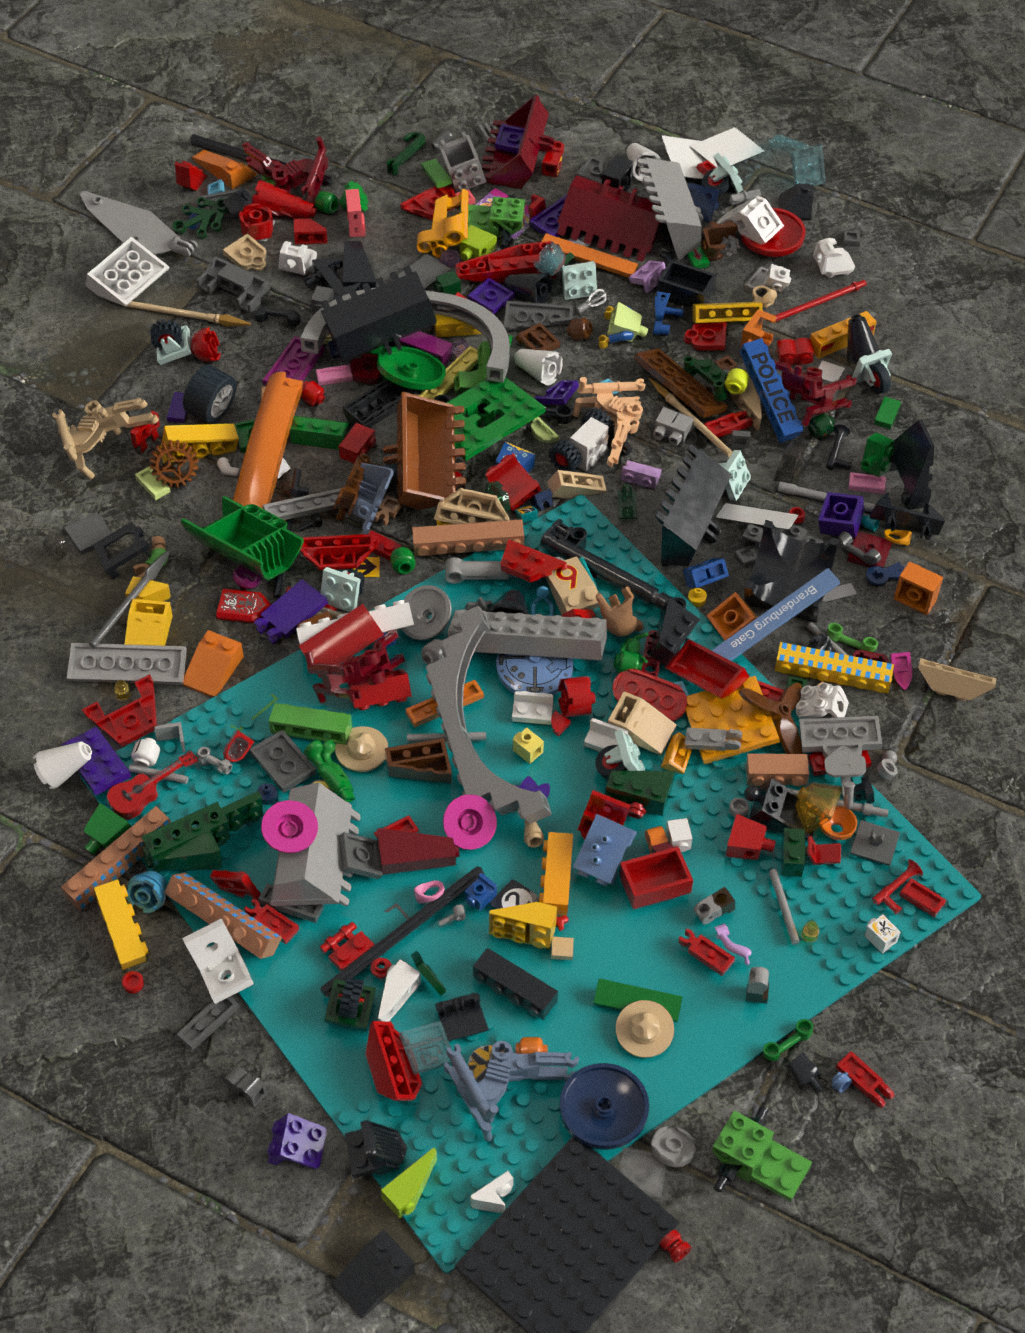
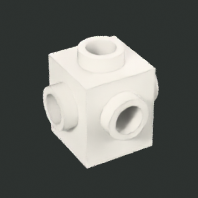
M771 264L765 273L763 286L782 292L790 284V270Z

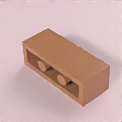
M747 754L745 764L747 785L761 786L771 778L782 785H807L809 777L807 754Z

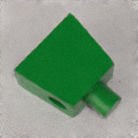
M100 803L84 828V833L91 839L84 849L94 855L100 847L106 849L132 826Z

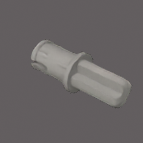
M759 189L747 192L744 190L742 193L729 195V202L731 205L745 203L756 196L761 197Z

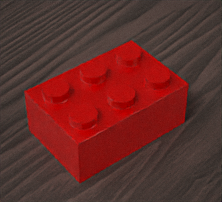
M679 846L620 862L619 877L633 909L692 892L693 878Z

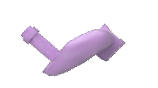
M725 924L715 927L717 939H720L729 951L744 957L745 964L749 965L750 960L748 956L751 955V950L745 946L733 943L727 937L729 930Z

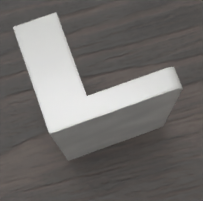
M592 718L590 730L583 746L600 752L607 746L618 745L614 732L622 729L628 735V730Z

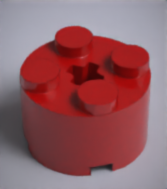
M254 203L245 206L244 210L240 211L239 219L243 236L248 234L254 240L272 237L273 219L272 211L269 207L266 206L265 208L262 207V204Z
M589 676L559 680L558 691H561V697L558 698V702L563 716L575 717L592 713L591 706L595 704V694L591 692Z

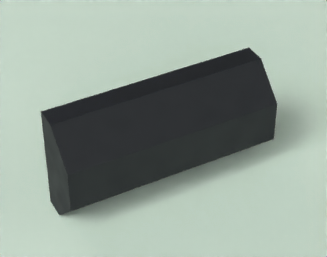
M386 379L343 406V413L352 427L358 423L371 428L397 411V404L402 392L418 396L419 394L415 389L397 385Z

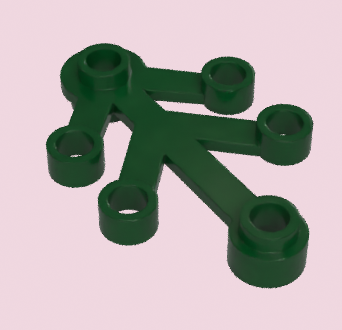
M199 197L196 200L199 208L192 207L189 204L183 205L182 211L184 215L196 214L197 216L185 222L182 220L174 221L172 224L174 232L182 235L187 228L202 221L196 234L199 239L203 240L207 237L206 229L211 216L217 214L215 221L211 223L212 231H221L220 223L223 215L229 212L223 202L225 198L212 201ZM206 206L212 207V208L209 209V210L201 209V208H205Z

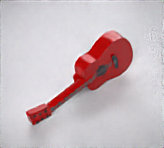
M189 751L178 757L179 760L151 778L145 774H139L130 781L114 785L107 794L111 810L124 820L137 817L147 804L157 799L156 786L159 781L182 766L186 767L197 763L198 758L192 751Z

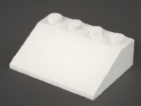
M130 237L87 274L85 286L96 295L126 307L169 269V266L134 238Z

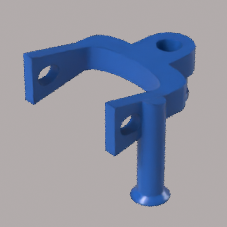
M657 292V296H655L653 335H669L670 325L662 324L664 313L681 316L682 318L683 309L666 307L670 293Z

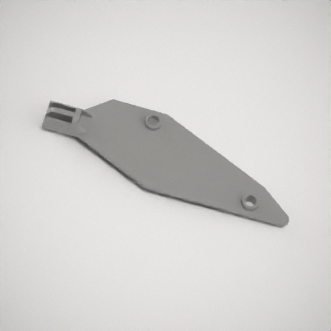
M87 191L80 193L87 210L122 243L132 237L154 255L173 251L188 257L191 256L197 247L195 241L177 236L151 211Z

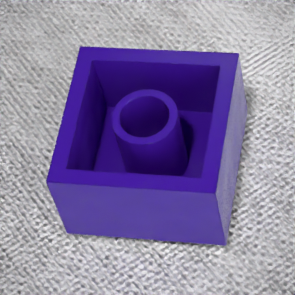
M827 492L818 519L820 533L838 536L845 531L852 538H856L865 511L863 496Z

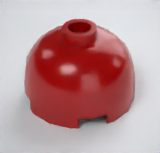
M210 327L197 331L191 339V353L198 360L206 363L220 359L221 353H218L217 349L220 343L215 331H210Z

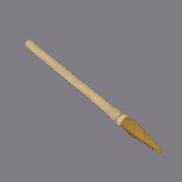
M131 301L126 306L207 320L216 324L220 323L226 327L251 326V323L228 314H206Z
M649 378L666 402L670 403L682 414L694 418L693 425L730 458L733 452L685 408L673 393H670L666 388Z

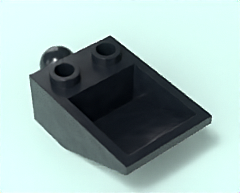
M772 778L759 788L748 786L744 790L745 799L754 802L749 819L765 825L767 830L783 834L784 828L805 829V840L808 841V836L813 837L821 807Z

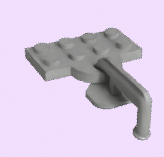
M879 717L799 719L802 752L823 753L826 773L831 777L841 778L843 802L845 808L849 810L853 806L855 783L850 781V777L861 776L866 772L865 758L861 756L862 750L882 749Z

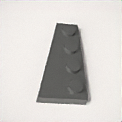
M507 301L504 328L506 331L528 329L538 323H541L544 327L569 324L573 318V306Z

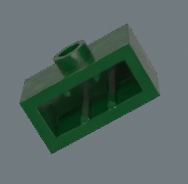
M784 828L781 840V876L802 877L805 859L808 858V846H805V829Z

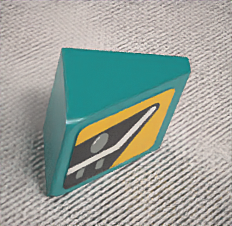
M532 505L514 510L517 518L522 520L523 523L538 518V511Z

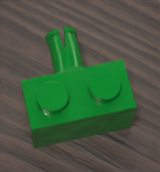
M877 432L867 438L863 460L861 461V470L877 477L887 473L891 467L890 458L894 453L893 445L895 440Z

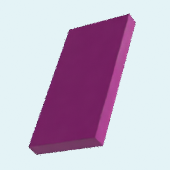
M294 336L266 374L262 384L266 386L269 377L276 372H286L287 378L304 381L324 353L325 346L321 347L318 354L301 351V338Z

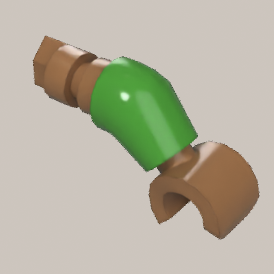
M160 536L152 537L151 557L145 563L133 567L137 577L143 578L145 570L166 552L164 538ZM168 557L162 567L166 565Z

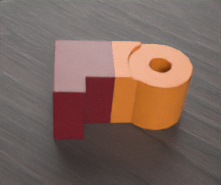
M662 826L645 830V838L651 854L674 848L673 845H670Z

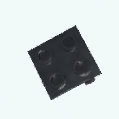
M473 992L469 995L440 1001L435 1004L447 1042L489 1031L479 1003V994Z

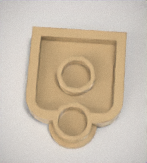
M248 234L223 249V255L244 270L253 269L260 271L266 266V249Z

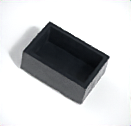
M670 260L658 279L657 292L670 293L669 299L692 307L693 304H707L715 290L717 274Z

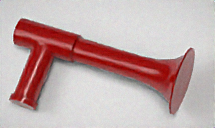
M911 859L907 860V869L872 898L874 904L879 905L883 901L895 915L901 911L902 908L889 896L910 877L915 875L923 876L920 866Z

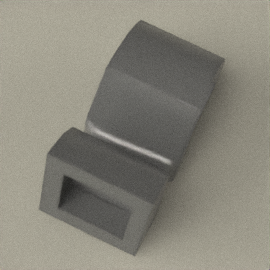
M237 1065L223 1078L224 1083L235 1094L243 1092L247 1102L254 1108L267 1094L263 1081L258 1077H252L251 1073H247Z

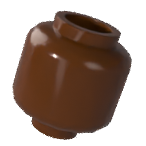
M585 317L572 319L569 326H567L568 336H571L575 341L588 339L593 333L592 323Z

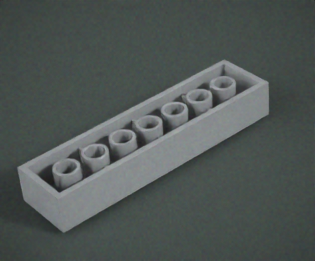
M455 610L448 629V637L460 632L457 625L459 623L457 615L467 610ZM483 611L490 630L484 633L474 652L592 660L602 659L607 640L606 619Z

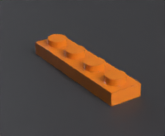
M476 680L464 684L463 707L484 698V693ZM432 697L406 708V715L414 727L439 717L436 707H438L437 701Z

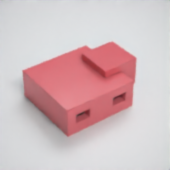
M359 189L345 190L350 237L366 236L364 213H361Z

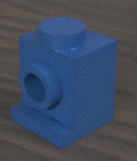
M482 873L465 890L466 903L479 911L497 896V884Z

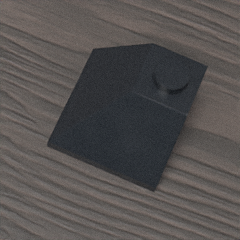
M798 183L780 194L779 209L787 210L801 220L811 221L814 185Z

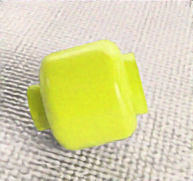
M739 368L732 369L725 380V387L732 394H742L748 386L750 377L745 370Z

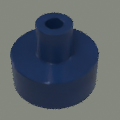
M266 783L257 789L262 797V804L269 805L277 800V789L274 785Z

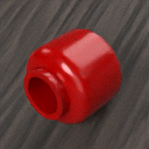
M306 381L303 383L300 399L311 407L316 404L321 405L325 399V390L314 381Z

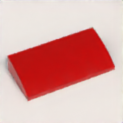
M361 604L299 645V648L304 655L306 652L312 651L315 663L341 665L347 657H353L382 638L384 634L364 604Z
M690 639L687 640L665 667L670 672L720 699L732 694L749 678L744 667Z

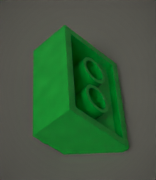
M294 416L290 428L291 443L339 450L340 443L349 432L350 423Z

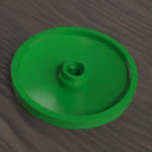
M401 346L402 350L398 351L396 347H391V355H388L386 349H384L378 356L377 368L379 372L397 385L410 389L429 390L439 387L444 382L446 375L444 365L436 357L422 350Z

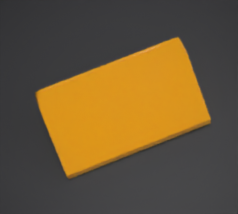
M678 732L671 737L661 765L663 769L684 774L692 749L685 748L686 736Z

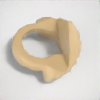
M758 285L752 290L753 302H761L763 307H769L774 303L777 293L773 288ZM757 289L768 291L763 297L756 294Z

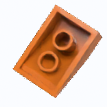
M208 630L195 650L184 675L182 686L212 698L217 696L244 657L242 643Z

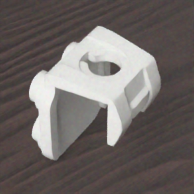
M833 238L819 241L814 250L813 257L822 275L825 274L829 278L840 274L849 275L854 271L855 265L844 248H834L833 245L837 242Z
M285 241L280 251L279 270L306 275L313 266L312 260L317 258V252L307 249V245L297 247L292 246L291 242Z
M821 683L818 686L806 685L801 689V698L796 704V714L800 719L823 717L827 713H830L832 718L845 717L849 702L839 685L833 686L827 683Z

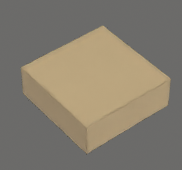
M552 937L551 959L572 960L574 938Z

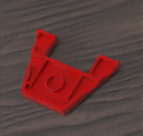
M150 674L134 682L142 697L105 716L98 701L82 709L87 718L121 747L155 731L154 726H157L154 683Z

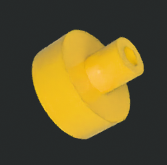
M693 588L689 591L688 600L695 607H701L706 603L707 594L703 589Z

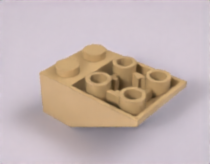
M623 692L608 719L609 724L628 730V735H630L633 744H637V746L659 755L664 751L677 725L642 698L627 692Z

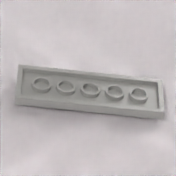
M71 643L67 680L74 682L134 683L150 674L154 684L183 685L187 648L186 646L98 644L96 648H92L89 643Z

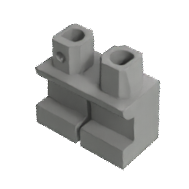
M663 407L655 422L654 438L662 440L663 437L669 438V443L674 446L684 443L687 434L692 432L694 418L681 413L678 414L676 411Z

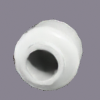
M151 738L138 740L131 754L134 764L147 768L154 766L160 754V747Z

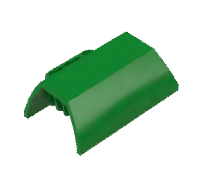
M226 496L222 497V517L213 523H209L208 526L201 528L185 518L181 519V525L194 539L266 580H270L287 571L304 543V538L287 530V522L257 505L249 504L243 506Z

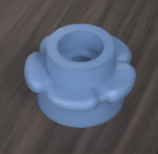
M837 1073L832 1079V1087L840 1093L844 1092L852 1083L848 1073Z

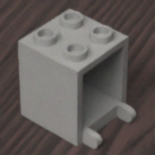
M465 131L461 132L463 137L446 144L443 139L441 140L442 145L439 146L456 193L461 192L462 189L467 190L486 182L470 136L466 135Z

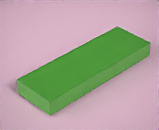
M436 159L421 163L422 169L437 188L452 184L450 176Z

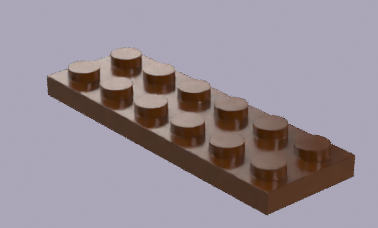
M659 348L635 354L634 360L641 367L645 368L651 376L658 379L663 386L667 387L675 396L684 401L688 407H691L698 416L704 418L726 412L728 407L722 401H716L713 393Z

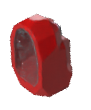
M236 729L224 748V759L230 762H237L243 759L254 741Z

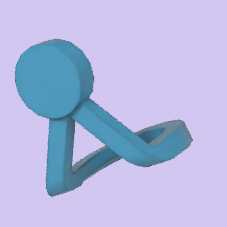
M545 586L538 587L536 590L538 597L530 606L531 615H536V604L543 598L549 605L550 614L548 616H554V604L547 597L549 589Z

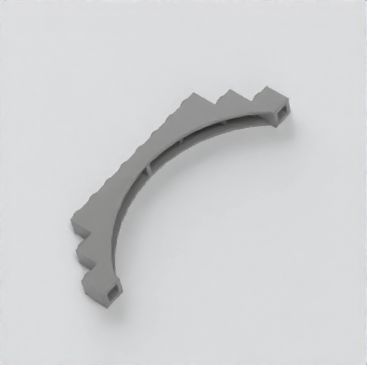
M476 606L457 615L459 619L457 625L460 632L442 640L444 647L442 648V653L445 658L426 666L428 672L426 678L433 688L431 694L438 704L436 710L439 717L443 720L441 726L449 739L446 742L449 750L454 755L452 762L455 768H458L459 774L457 778L465 790L462 792L463 795H477L488 802L490 801L494 811L497 810L502 816L518 810L521 819H525L531 824L552 815L546 796L540 790L536 792L525 790L495 775L481 761L467 733L463 711L466 673L478 643L484 633L490 630L485 613L479 606Z

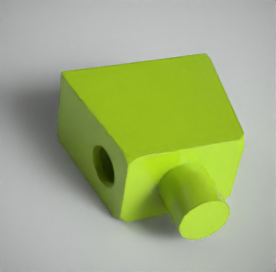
M469 225L468 238L463 239L460 243L461 259L467 261L469 258L474 259L490 254L496 249L497 236Z

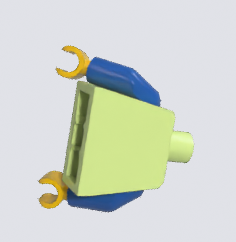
M618 302L614 309L612 306H608L604 312V317L610 320L607 331L609 337L606 335L599 336V348H606L608 342H632L636 335L645 337L648 328L640 325L642 316L631 307L625 306Z

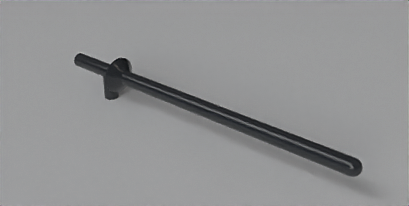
M298 468L294 469L291 489L285 491V496L288 499L309 494V488L299 486L301 470ZM293 518L285 520L287 522V530L289 531L292 528ZM284 572L275 578L274 598L280 597Z

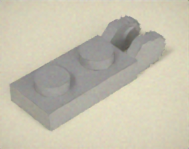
M687 728L685 748L720 751L737 750L741 747V743L737 739L742 738V732L734 729Z

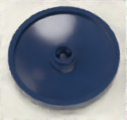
M610 1063L591 1064L576 1071L563 1087L560 1097L561 1119L568 1132L586 1146L604 1150L622 1147L637 1138L646 1125L649 1114L647 1091L638 1077L626 1068Z

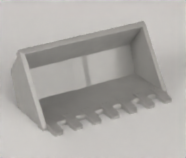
M646 157L645 159L637 158V164L648 167L640 168V173L651 176V178L643 177V182L654 186H646V191L657 195L649 196V200L660 204V206L653 205L652 209L657 213L663 214L656 215L655 219L666 223L677 258L681 260L686 254L701 246L702 226L700 222L704 219L703 215L700 214L701 209L694 206L680 163Z
M321 783L291 788L289 800L301 802L314 812L318 821V833L314 842L307 849L298 853H278L270 905L288 906L339 903L343 906H348L349 899L340 892L341 889L347 892L351 891V884L342 879L343 875L352 877L353 873L343 870L339 836L343 832L354 835L358 834V827L350 823V819L359 821L360 814L352 809L350 803L344 801Z

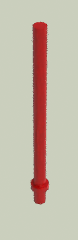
M865 280L852 282L847 287L774 315L776 316V322L849 292L859 291V288L866 286L867 283Z

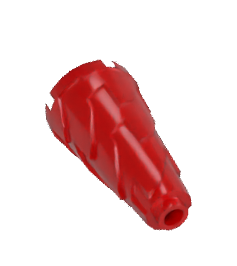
M262 180L258 181L252 204H262V207L265 208L267 206L271 209L272 215L279 217L286 216L295 219H311V217H315L316 208H314V204L302 200L301 197L287 193L286 190L275 187L271 183Z

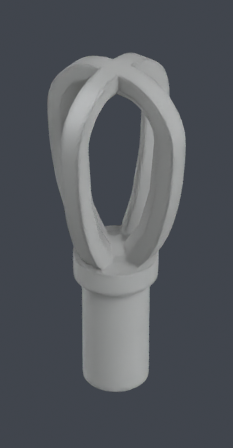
M602 289L595 290L582 305L576 308V312L580 314L588 308L603 304L607 298L606 292ZM598 292H601V294H599V295H597L596 297H594L593 299H591L595 294H597ZM603 298L602 301L593 304L594 302H596V301H598L599 299Z

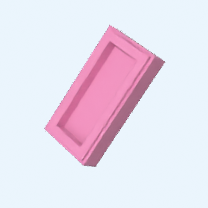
M350 365L316 369V376L320 386L353 381Z
M850 472L848 490L884 494L886 477Z

